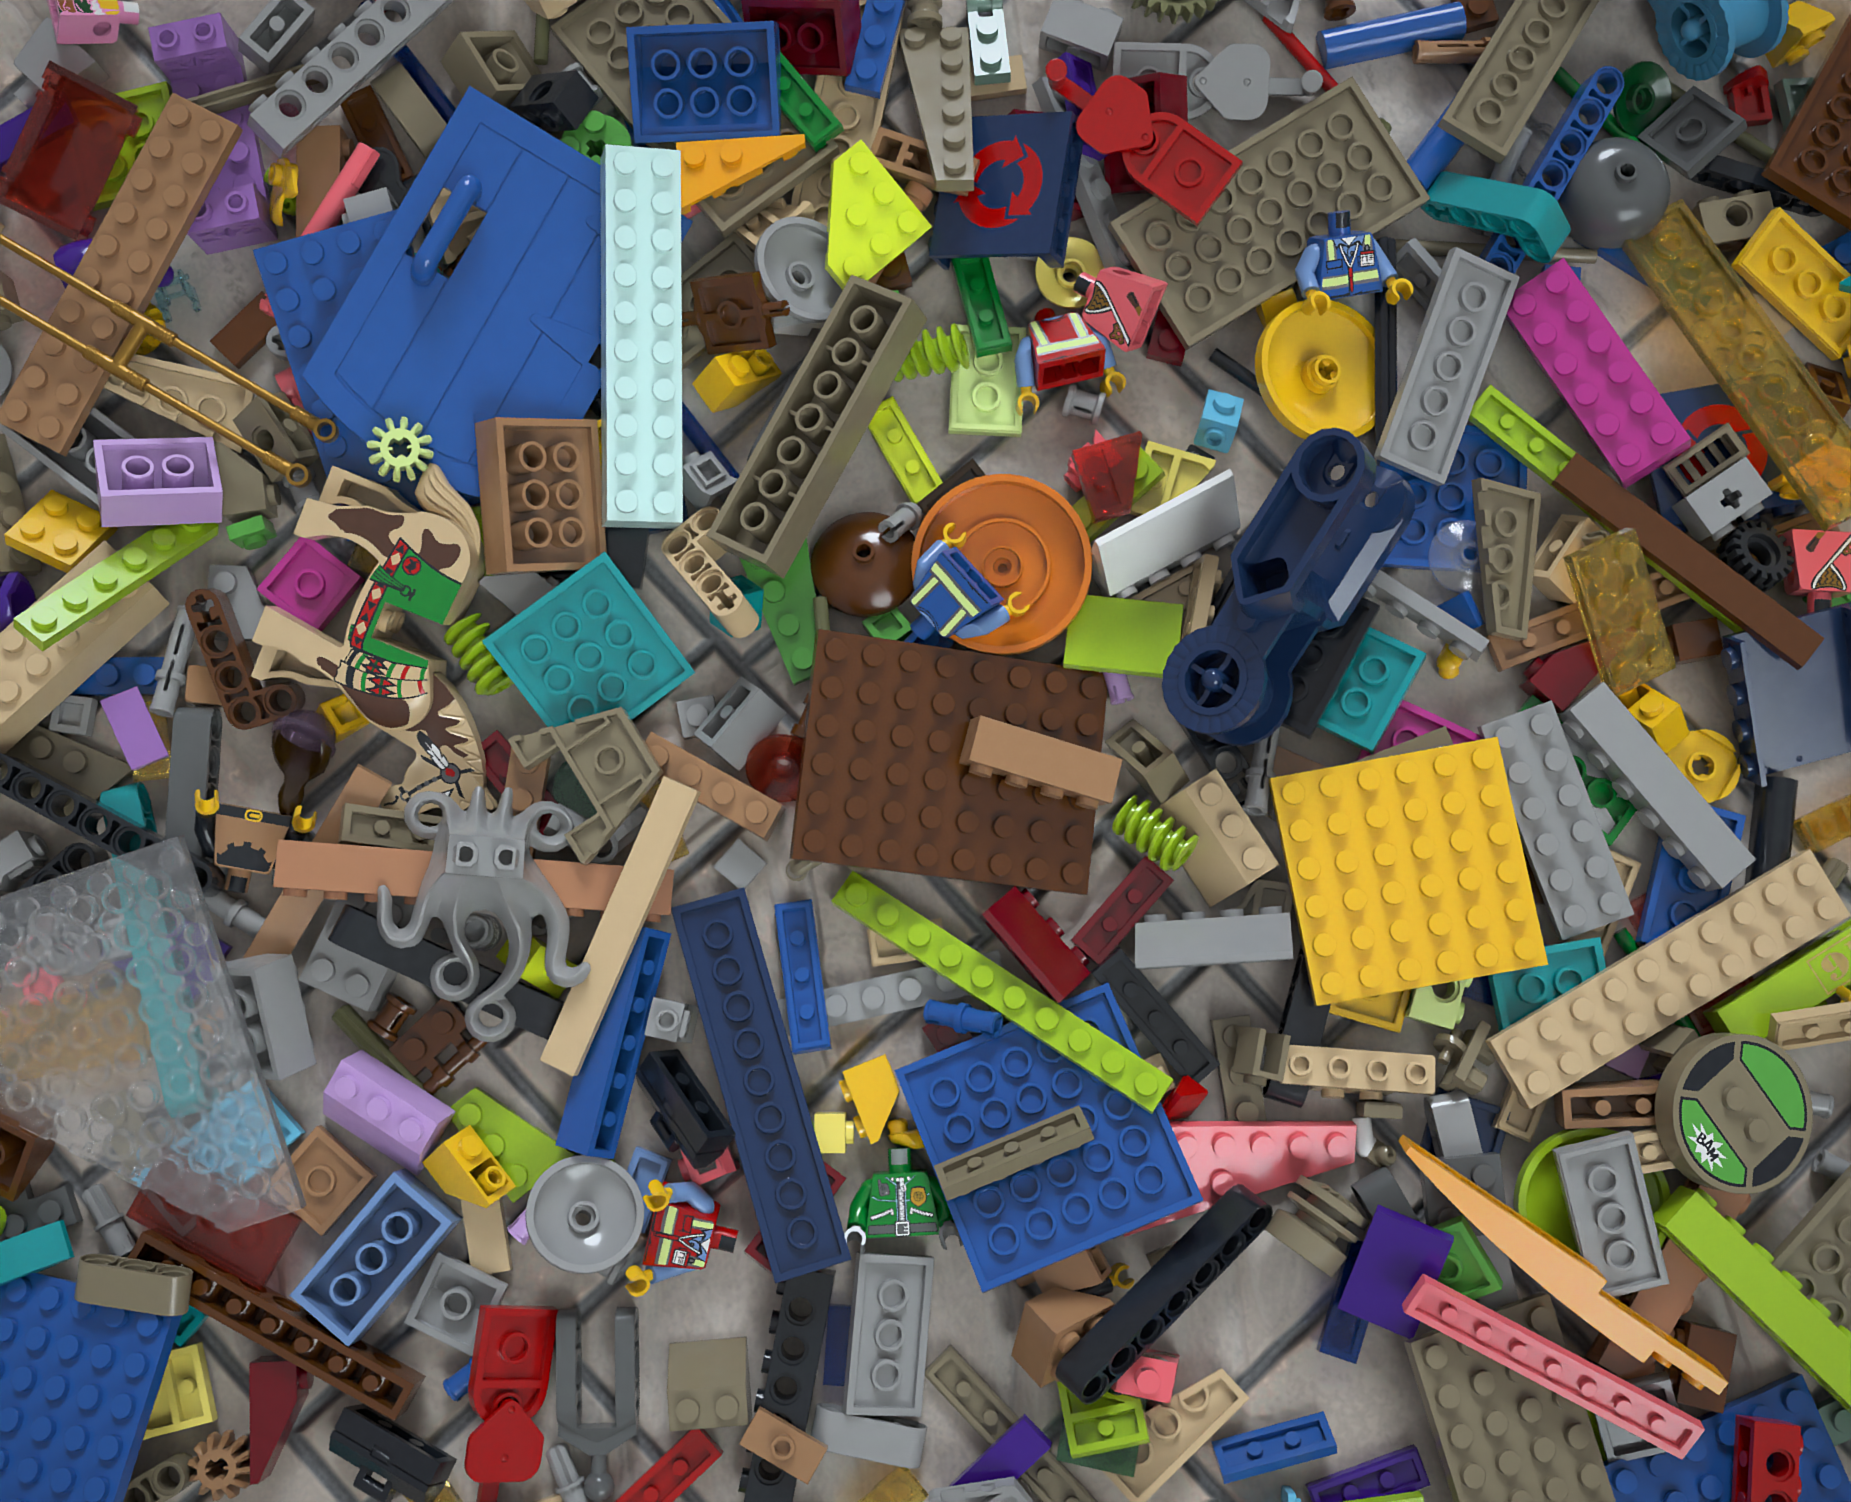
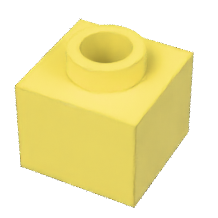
M816 1112L814 1114V1131L820 1152L846 1153L847 1144H854V1121H847V1112Z

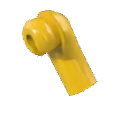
M1447 643L1443 646L1437 657L1436 666L1439 668L1438 673L1443 679H1453L1458 676V667H1460L1463 659L1453 654L1449 649L1450 645Z
M905 1118L893 1119L887 1123L890 1133L887 1136L893 1144L912 1149L925 1147L918 1129L908 1130V1121Z

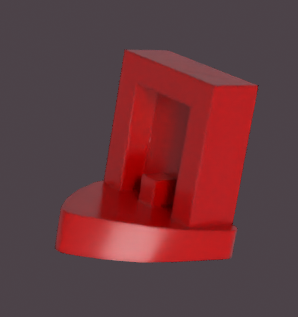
M1756 65L1741 72L1723 86V93L1727 95L1728 108L1744 118L1747 127L1767 125L1773 119L1768 91V74L1761 65Z

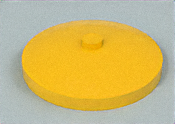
M1306 300L1294 303L1275 316L1265 327L1259 338L1255 353V375L1261 396L1273 416L1286 429L1300 438L1306 439L1317 431L1328 428L1346 430L1358 438L1375 426V328L1360 313L1349 306L1331 300L1330 308L1322 316L1318 314L1317 307L1310 316L1303 314L1301 307Z

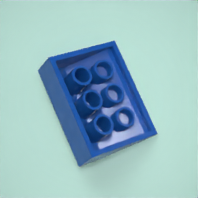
M757 21L626 27L634 143L781 136V53L779 24L777 22Z

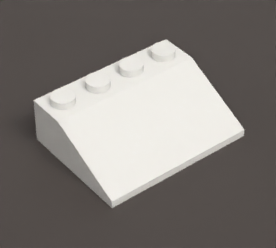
M1231 469L1096 539L1091 549L1092 578L1104 597L1128 599L1138 593L1136 589L1138 586L1148 581L1152 586L1169 577L1171 574L1168 570L1180 564L1183 569L1194 564L1202 557V552L1214 547L1215 551H1219L1235 541L1233 536L1237 533L1241 524L1234 475Z

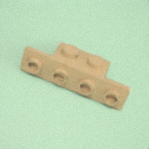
M1289 1045L1284 1079L1280 1083L1310 1086V1090L1321 1091V1097L1328 1099H1344V1093L1359 1094V1100L1381 1102L1383 1101V1096L1394 1092L1431 1095L1435 1093V1057L1423 1054Z

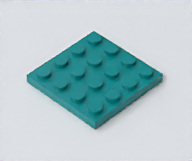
M605 551L482 640L483 644L547 727L575 722V719L619 707L624 708L632 720L696 673Z

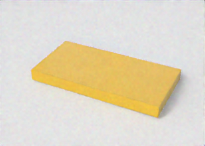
M1780 207L1772 209L1731 264V267L1831 361L1838 360L1848 349L1847 345L1851 344V293L1840 291L1839 282L1848 278L1851 274Z

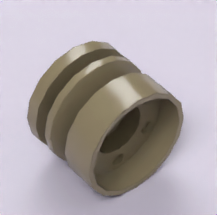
M1300 1175L1295 1183L1309 1193L1308 1197L1304 1200L1297 1194L1289 1191L1287 1194L1288 1198L1299 1210L1293 1215L1278 1208L1265 1231L1333 1278L1347 1258L1343 1251L1334 1243L1340 1237L1356 1244L1359 1239L1345 1229L1346 1225L1350 1222L1365 1231L1370 1222L1360 1214L1352 1202L1323 1182L1319 1183Z

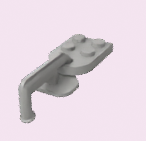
M1114 42L1113 76L1122 75L1130 78L1157 72L1187 76L1188 121L1201 117L1212 106L1224 119L1254 120L1260 117L1266 110L1268 96L1310 97L1316 94L1323 83V77L1317 70L1307 71L1302 78L1269 77V54L1262 46L1257 44H1230L1214 58L1206 49L1194 44Z

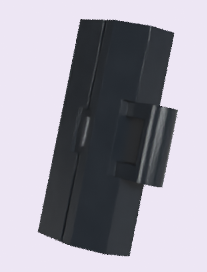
M679 1049L649 1052L640 1065V1069L635 1074L638 1085L656 1111L650 1120V1124L669 1152H675L680 1148L694 1169L705 1168L722 1156L736 1133Z
M365 1404L344 1407L334 1427L336 1430H333L330 1436L329 1451L360 1469L353 1486L379 1502H391L396 1491L414 1502H434L446 1484L445 1481L448 1480L457 1461L453 1456ZM373 1472L387 1479L386 1484L384 1485L372 1478Z

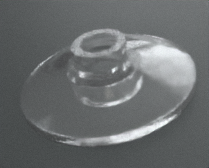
M1461 520L1444 526L1434 536L1429 546L1428 562L1433 576L1442 586L1461 594L1469 590L1470 594L1482 591L1475 521ZM1465 548H1470L1474 551V560H1468L1464 556Z

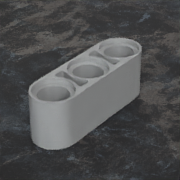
M818 1403L810 1436L828 1445L826 1452L915 1469L920 1467L927 1426L916 1421L893 1416L846 1415L842 1412V1406Z

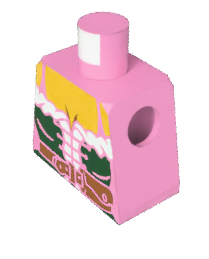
M47 0L57 44L114 43L118 39L120 23L139 24V6L137 2L117 0Z

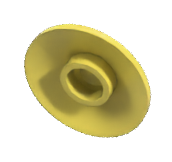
M1068 237L1064 268H1049L1038 256L1035 265V279L1040 292L1051 303L1063 308L1076 309L1084 307L1088 300L1073 291L1078 276L1082 272H1086L1096 278L1099 271L1104 269L1096 247L1092 243L1082 238ZM1067 272L1072 273L1076 280L1074 282H1067L1063 278V274Z

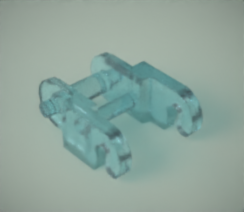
M181 269L177 270L178 276L174 277L173 282L169 286L158 287L157 290L159 292L155 293L158 306L164 314L162 316L167 323L172 321L168 307L171 305L170 300L186 295L193 302L192 307L196 313L202 311L195 288L187 282L190 279L189 275H184ZM181 284V291L168 295L166 288Z

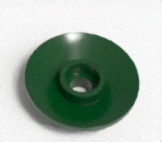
M1652 61L1634 63L1623 72L1624 88L1613 106L1614 116L1619 127L1625 133L1635 137L1639 136L1671 106L1672 89L1669 77L1659 64Z

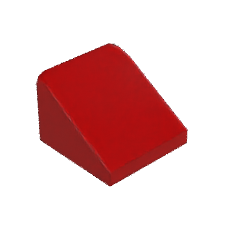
M1188 1075L1183 1076L1162 1105L1168 1120L1182 1119L1192 1115L1208 1095V1090Z

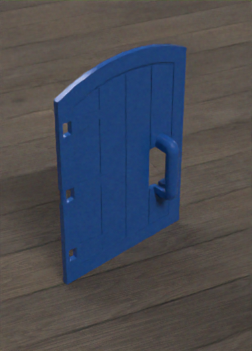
M469 86L390 224H387L380 236L379 243L302 373V377L322 403L366 444L372 440L381 442V439L376 437L372 430L374 427H378L387 433L389 431L385 423L387 418L392 419L395 429L400 428L401 417L408 418L407 430L409 431L415 424L420 423L423 429L417 438L425 435H430L432 438L430 444L420 448L433 451L434 457L432 459H419L426 465L429 463L437 464L450 485L457 492L480 498L475 423L495 417L583 419L601 387V368L599 370L596 366L589 363L597 346H601L600 164ZM443 188L451 192V195L415 257L412 258L406 252ZM473 205L487 214L448 279L437 272L438 264ZM682 214L681 243L693 223L692 220ZM405 441L401 445L394 442L391 445L394 454L391 455L395 458L399 455L408 457L411 453L407 450L409 444ZM414 466L412 469L415 475L421 477L422 471Z

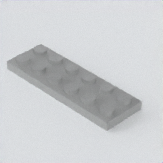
M1458 247L1449 250L1375 451V459L1434 485L1440 486L1445 484L1517 287L1519 276Z
M1552 700L1477 727L1481 739L1498 737L1521 844L1558 940H1565L1634 915Z

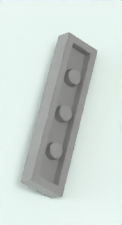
M1379 570L1364 594L1365 597L1373 598L1374 596L1384 602L1386 609L1394 616L1401 619L1407 617L1418 624L1417 629L1431 639L1438 637L1449 644L1450 651L1461 659L1468 660L1470 658L1477 662L1490 641L1381 570Z

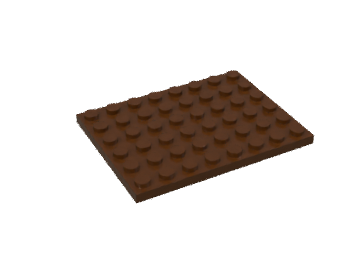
M818 629L815 634L789 859L1088 895L1096 810L1076 805V799L1063 795L1062 799L1044 796L1040 794L1041 788L1029 784L1027 788L1008 785L1005 783L1006 777L992 773L991 778L972 774L969 772L970 766L960 764L959 761L970 719L980 715L1102 752L1108 691L1103 672L1068 669L1056 664Z

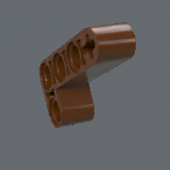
M214 588L196 589L191 592L186 599V612L229 723L236 729L247 730L301 711L306 698L304 691L299 685L285 682L263 688L260 680L251 677L255 666L227 595L221 590ZM207 600H212L214 606L210 607L209 611H204L202 605L206 604ZM218 619L222 621V624L208 626V622H215ZM219 631L224 632L229 640L228 647L224 651L219 650L214 642L215 635ZM231 667L238 668L242 673V682L238 687L232 685L228 680V671ZM280 690L287 691L291 696L292 703L287 710L281 708L277 703V694ZM245 702L252 704L255 708L256 715L252 722L247 721L242 716L241 708Z

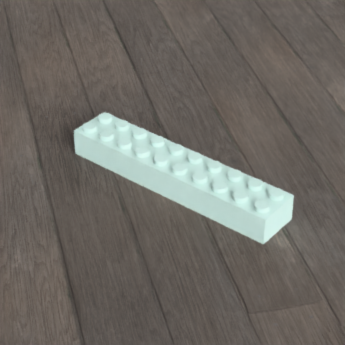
M605 144L600 158L602 527L676 529L683 523L681 150Z

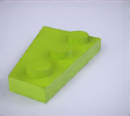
M479 1087L472 1089L450 1107L456 1111L451 1121L459 1132L471 1125L516 1185L513 1190L506 1194L512 1203H515L532 1190L535 1182L549 1167L577 1154L574 1151L556 1146V1141L549 1137V1134L518 1116L515 1111Z

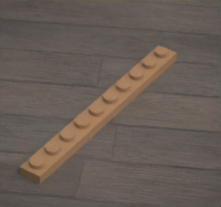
M1823 507L1773 526L1777 529L1775 533L1777 537L1791 529L1840 531L1830 507ZM1716 549L1709 551L1716 557L1720 555L1716 553ZM1749 552V553L1751 554V556H1752L1758 563H1760L1759 560L1757 559V557H1756L1754 554H1752L1751 552ZM1656 571L1620 585L1625 603L1618 607L1601 609L1598 594L1575 604L1572 603L1529 620L1526 640L1515 641L1489 635L1486 637L1490 640L1487 647L1498 672L1689 600L1691 597Z

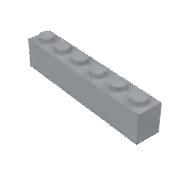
M1604 682L1588 690L1558 715V718L1563 722L1562 728L1565 733L1574 741H1579L1587 750L1589 761L1597 769L1604 770L1613 781L1612 787L1616 793L1623 799L1629 800L1638 810L1637 816L1640 821L1649 829H1654L1664 840L1662 842L1664 849L1689 870L1687 874L1696 886L1706 891L1722 889L1756 860Z

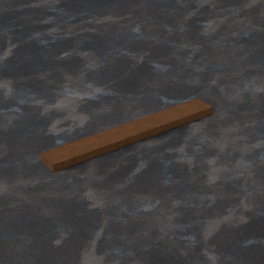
M1576 453L1551 483L1561 493L1796 670H1799L1806 664L1825 639L1580 454Z

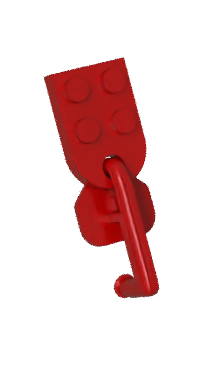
M1054 58L1047 63L1045 73L1050 88L1082 111L1076 122V130L1080 139L1100 154L1106 155L1122 152L1125 169L1135 183L1198 227L1241 168L1243 161L1179 116L1167 112L1150 114L1147 92L1129 78L1122 75L1111 76L1101 84L1092 96L1066 77L1067 66L1063 60Z
M480 1305L468 1384V1397L473 1411L484 1422L469 1435L464 1461L466 1474L473 1481L479 1483L476 1502H497L499 1484L501 1482L526 1481L532 1478L540 1467L544 1436L531 1418L541 1408L548 1390L556 1334V1320L559 1310L553 1306Z

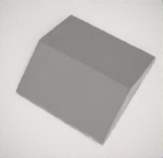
M438 1251L404 1323L473 1356L480 1305H501L509 1284L442 1251Z

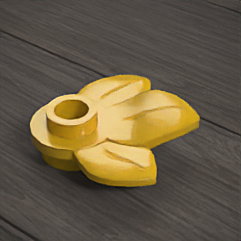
M285 157L279 158L277 163H272L268 173V182L270 185H273L269 205L270 219L275 225L283 227L282 209L285 198H294L298 195V166L295 163H290L289 159Z

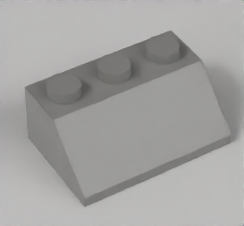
M267 953L212 964L206 967L231 1076L280 1081L317 1064L313 1050L314 1042L310 1036L305 1014L306 1006L301 997L297 979L298 971L292 954Z

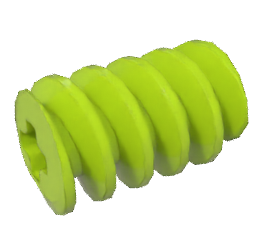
M955 323L951 324L950 335L947 336L943 328L937 326L936 338L931 337L928 329H923L922 340L918 341L916 339L894 380L901 382L904 375L907 379L913 380L917 377L918 372L922 377H928L931 375L932 370L940 375L945 372L946 367L949 371L956 372L960 367V363L963 368L968 369V348L964 335L960 333Z
M476 613L453 624L445 633L443 640L447 645L453 646L451 650L453 656L461 658L459 666L463 670H469L467 679L471 683H476L475 692L478 695L490 696L504 691L514 683L483 644L482 640L486 638L484 634L490 629L491 625L488 622L478 625L476 622L480 619L482 613Z
M1134 795L1121 808L1113 821V833L1119 836L1124 834L1125 842L1128 844L1136 843L1137 851L1140 853L1148 852L1149 860L1153 862L1160 860L1159 865L1161 869L1165 871L1171 869L1172 871L1178 870L1192 854L1199 836L1194 834L1188 840H1185L1186 826L1182 825L1174 832L1172 827L1175 823V818L1169 817L1162 823L1160 819L1163 809L1158 808L1150 814L1148 811L1152 801L1146 799L1138 805L1136 804L1138 796Z

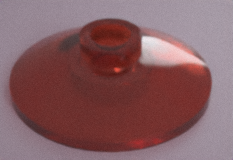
M776 734L757 742L750 750L745 766L747 779L753 789L777 802L796 801L803 739L787 734ZM778 760H787L791 763L781 765Z

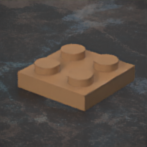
M319 1125L308 1135L265 1186L320 1236H324L378 1175L326 1128Z

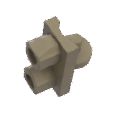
M1481 1020L1474 1030L1467 1029L1464 1034L1460 1029L1454 1028L1450 1034L1440 1033L1436 1035L1433 1046L1440 1053L1437 1061L1443 1065H1448L1438 1085L1447 1092L1458 1087L1473 1096L1484 1088L1488 1075L1474 1067L1473 1064L1475 1059H1477L1486 1066H1490L1496 1060L1485 1040L1490 1038L1488 1036L1491 1028L1489 1024Z

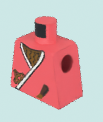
M1113 266L1101 269L1096 278L1086 272H1082L1074 284L1073 291L1088 299L1082 313L1083 320L1121 350L1129 352L1142 347L1168 283Z
M1791 529L1778 536L1779 538L1783 535L1786 538V541L1783 543L1784 547L1791 546L1792 552L1787 556L1794 557V563L1790 565L1793 569L1783 579L1785 592L1787 595L1807 596V613L1830 608L1832 598H1839L1851 593V532Z
M1149 1348L1112 1385L1111 1389L1122 1394L1170 1403L1180 1355Z

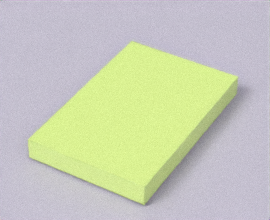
M956 324L960 333L964 335L967 344L969 368H963L960 363L959 369L956 372H951L948 434L1021 437L1022 416H1019L1015 409L1017 400L1021 395V387H1017L1014 359L1020 341L1026 337V328L1008 327L1013 344L1012 351L976 358L968 325Z

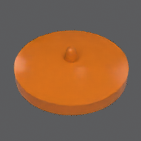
M992 474L971 479L954 487L933 505L922 521L914 541L911 561L912 580L914 579L917 560L936 540L944 539L943 530L948 523H955L956 528L948 537L958 539L962 533L966 532V543L963 547L959 548V551L1004 598L999 605L1005 606L1007 599L1014 592L1022 593L1019 597L1012 599V606L1015 609L1022 610L1030 604L1029 609L1024 615L1019 617L1010 615L1008 622L987 635L966 639L953 635L948 637L950 640L978 653L998 656L1016 655L1032 651L1051 642L1073 622L1081 610L1089 591L1092 576V553L1084 524L1077 512L1063 496L1044 483L1028 477L1013 474Z

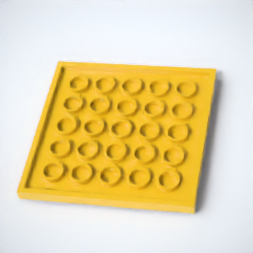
M1498 737L1284 775L1268 780L1315 1006L1548 965Z

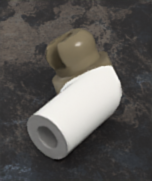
M1352 1118V1121L1357 1126L1355 1146L1357 1154L1374 1167L1381 1168L1393 1165L1396 1161V1151L1392 1146L1385 1145L1373 1137L1371 1118Z

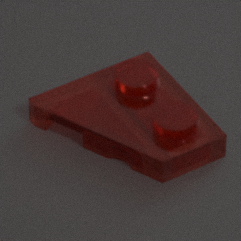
M1141 431L1072 450L1071 458L1094 524L1130 513L1142 441Z

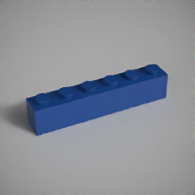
M642 927L580 1072L572 1078L556 1146L585 1156L614 1159L646 1036L644 1034L652 1000L657 993L672 933Z

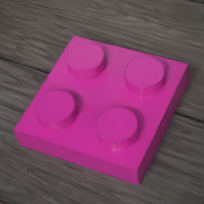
M299 537L256 590L276 606L316 629L323 631L365 579L315 540Z

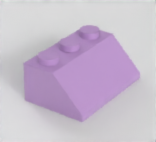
M213 437L93 440L97 494L102 527L222 522L223 490Z
M362 1049L341 1060L323 1092V1114L416 1176L423 1170L424 1165L422 1162L434 1151L456 1112Z

